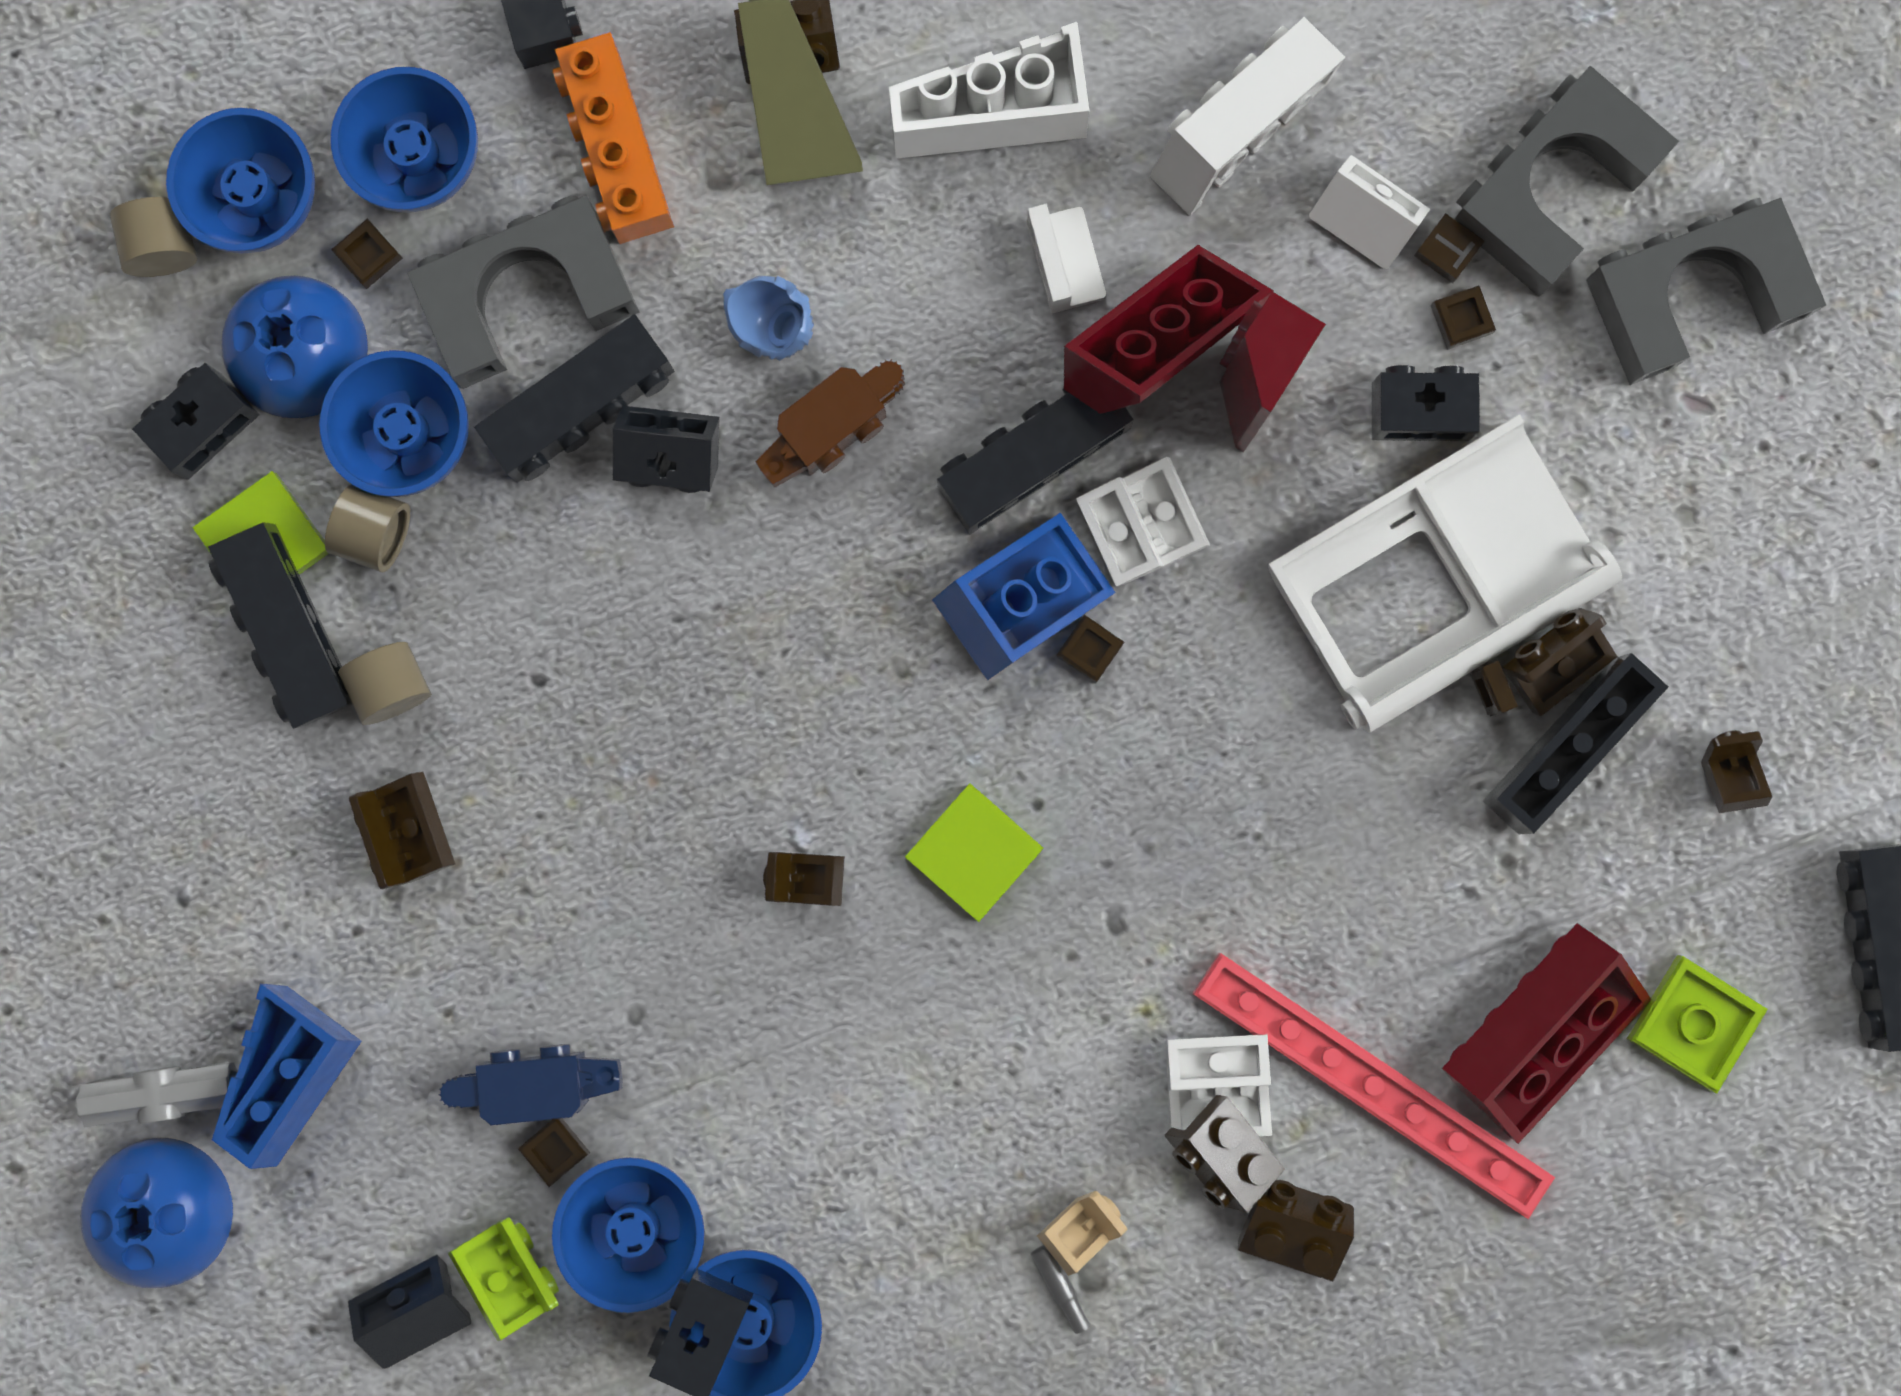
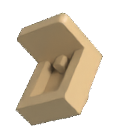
M1093 1191L1077 1197L1037 1237L1069 1276L1076 1274L1110 1240L1121 1237L1128 1229L1120 1219L1121 1214L1117 1206L1106 1196L1101 1195L1098 1191Z

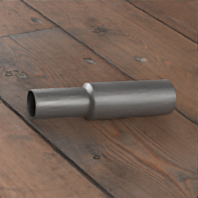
M1044 1245L1038 1247L1031 1253V1256L1056 1304L1061 1306L1075 1334L1085 1331L1090 1327V1323L1075 1297L1076 1291L1066 1272Z

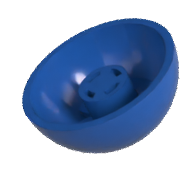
M394 67L381 70L364 78L348 92L340 103L331 128L332 156L343 180L364 200L394 212H420L445 203L464 186L477 158L478 132L475 118L468 102L461 92L447 79L421 68ZM417 156H420V157H418V158L415 159V160L407 161V159H413V158H416Z
M230 108L202 118L183 134L169 159L166 189L176 218L192 236L218 250L248 254L272 249L288 240L299 230L313 204L315 173L306 146L287 123L262 110Z
M294 275L275 277L263 281L250 288L236 301L223 327L221 350L224 366L230 380L247 401L266 413L292 419L312 417L321 413L324 398L334 380L349 365L367 356L368 341L366 329L359 312L344 294L320 280Z
M390 350L367 355L349 365L339 374L324 398L319 427L324 451L334 469L345 480L355 487L375 495L403 497L424 492L440 483L451 473L464 452L468 438L469 421L466 403L459 387L440 365L429 358L413 352ZM410 436H413L408 442L401 444L400 441H404L408 439Z
M172 1138L146 1139L118 1151L95 1173L86 1189L81 1206V1232L91 1257L111 1277L125 1284L140 1288L171 1287L186 1282L202 1273L221 1253L232 1226L233 1202L231 1191L223 1172L215 1161L201 1149L187 1142ZM135 1210L138 1211V1212H137V1221H138V1224L136 1223V1220H135Z
M626 1157L613 1159L598 1164L583 1173L563 1195L553 1221L552 1245L559 1270L567 1283L588 1302L597 1307L615 1312L632 1313L645 1311L670 1300L680 1279L687 1281V1278L696 1270L704 1246V1220L696 1196L686 1182L674 1171L660 1163L643 1158ZM621 1215L623 1217H626L628 1215H634V1217H628L624 1220L621 1219ZM643 1221L646 1222L647 1228H648V1232H650V1234H645V1233H646V1228H645V1225H644Z
M750 1249L720 1254L698 1267L697 1269L754 1293L749 1306L757 1307L756 1311L747 1309L709 1396H784L794 1389L811 1369L817 1357L822 1336L820 1306L807 1279L797 1268L779 1256ZM696 1270L687 1278L686 1281L690 1282ZM673 1310L671 1311L669 1328L676 1315V1311ZM762 1320H764V1325H763L762 1331H760V1329H761V1327H762ZM695 1322L691 1328L690 1340L699 1343L703 1337L704 1324Z

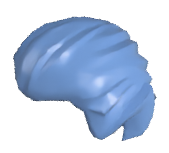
M756 276L738 287L725 290L723 294L724 310L728 328L737 340L739 347L758 358L763 355L765 357L768 356L771 360L777 359L781 361L783 358H790L791 355L802 350L804 345H808L809 340L812 338V328L814 326L809 298L800 292L793 283L779 276Z

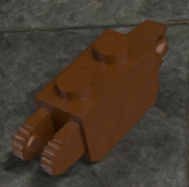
M892 359L890 361L885 360L884 363L880 362L879 367L875 366L862 377L855 369L841 367L779 414L777 430L780 437L755 461L766 479L774 487H777L804 471H807L811 476L820 469L824 474L837 466L845 458L846 455L843 453V450L856 440L863 444L876 436L884 427L881 421L887 417L885 405L892 401L896 394H900L905 385L904 370L901 369V365H898L897 361L893 362Z

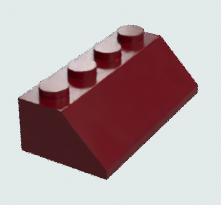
M1197 245L1064 346V390L1100 414L1139 404L1236 328L1254 301L1263 306L1274 290L1200 245Z
M1273 291L1263 306L1256 301L1252 303L1219 363L1227 368L1220 380V386L1235 448L1243 453L1275 407L1326 325Z
M1576 923L1566 935L1561 936L1555 941L1551 951L1533 971H1529L1520 979L1517 988L1499 1007L1494 1008L1488 1013L1483 1024L1466 1043L1459 1045L1453 1051L1450 1060L1442 1069L1460 1091L1513 1141L1519 1144L1652 999L1622 954Z

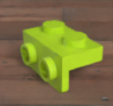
M509 1217L500 1220L448 1252L450 1259L497 1341L503 1340L544 1312L551 1311L559 1306L554 1294L559 1292L554 1277L545 1266L538 1268L529 1252L534 1248L530 1235L520 1222L513 1224Z

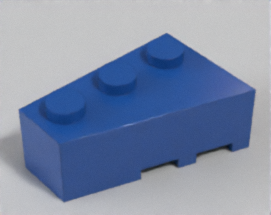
M260 983L256 999L260 1001L251 1030H246L241 1046H244L245 1049L236 1077H231L212 1137V1141L249 1169L277 1167L362 1042L285 985Z

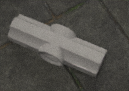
M230 1062L182 1070L180 1066L136 1072L133 1073V1077L91 1081L79 1085V1094L76 1098L77 1114L81 1118L84 1127L133 1120H138L140 1124L184 1117L188 1112L221 1109L231 1077H236L238 1071L235 1063Z

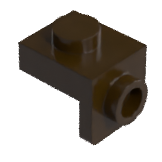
M1732 730L1721 733L1711 739L1701 764L1719 813L1768 806L1773 797L1757 756V752L1763 742L1759 731L1742 733L1741 731Z
M769 852L767 865L763 873L765 900L767 902L841 906L845 856Z

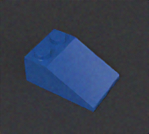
M1059 513L953 581L934 597L932 601L988 681L1116 592L1063 515Z

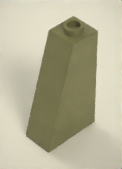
M748 0V2L738 3L766 185L862 172L861 158L790 0Z

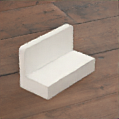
M1351 155L1337 171L1310 212L1309 217L1383 269H1388L1430 211V208Z
M1047 204L1028 208L1026 224L1051 314L1104 300L1106 290L1083 208L1075 207L1049 214Z

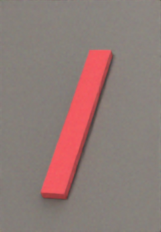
M1218 953L1193 991V995L1251 1034L1267 1035L1269 1046L1523 1217L1530 1218L1555 1179L1553 1175L1222 953Z

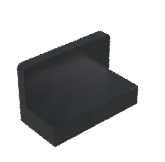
M438 1255L419 1263L348 1301L353 1341L383 1369L389 1368L471 1324L470 1313L452 1295L447 1264Z

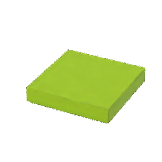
M274 471L268 473L192 527L209 551L208 546L262 522L276 524L299 575L329 554L325 549V540L282 479Z
M969 783L908 852L905 858L975 920L980 922L1044 847Z
M1677 955L1652 995V1000L1647 1004L1626 1039L1708 1091L1717 1094L1768 1009L1686 957Z

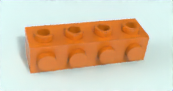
M611 32L555 49L560 67L554 68L552 71L561 97L570 95L574 112L567 113L566 115L575 141L584 140L589 155L588 157L581 158V163L589 186L598 185L603 201L596 203L595 207L603 231L612 230L619 244H623L674 228L624 66Z

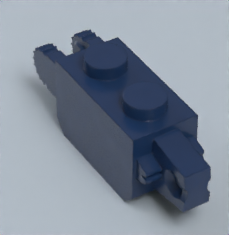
M570 1044L540 1047V1056L521 1058L520 1049L490 1052V1061L476 1065V1073L465 1074V1076L461 1074L459 1077L455 1076L451 1080H446V1083H442V1088L439 1089L441 1092L438 1095L441 1096L440 1101H443L444 1105H448V1108L479 1106L480 1117L491 1126L569 1118L574 1116L575 1113H579L588 1103L589 1098L621 1090L623 1083L620 1059L585 1057L584 1051L570 1053Z

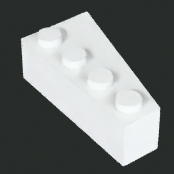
M1305 17L1290 30L1285 26L1280 27L1265 43L1264 48L1266 50L1260 56L1256 57L1253 53L1249 54L1235 68L1232 73L1234 78L1226 85L1221 81L1215 83L1200 100L1202 105L1194 113L1189 109L1184 110L1168 127L1167 131L1171 134V137L1149 177L1189 216L1202 205V200L1212 183L1220 188L1233 175V171L1242 163L1249 151L1254 155L1267 143L1281 125L1278 119L1284 124L1289 122L1331 81L1344 61L1345 56Z
M1074 22L1063 26L1059 33L1042 39L1038 35L1019 42V47L993 55L991 51L976 56L973 63L951 70L948 66L890 86V113L896 159L1087 138L1090 110L1078 23Z

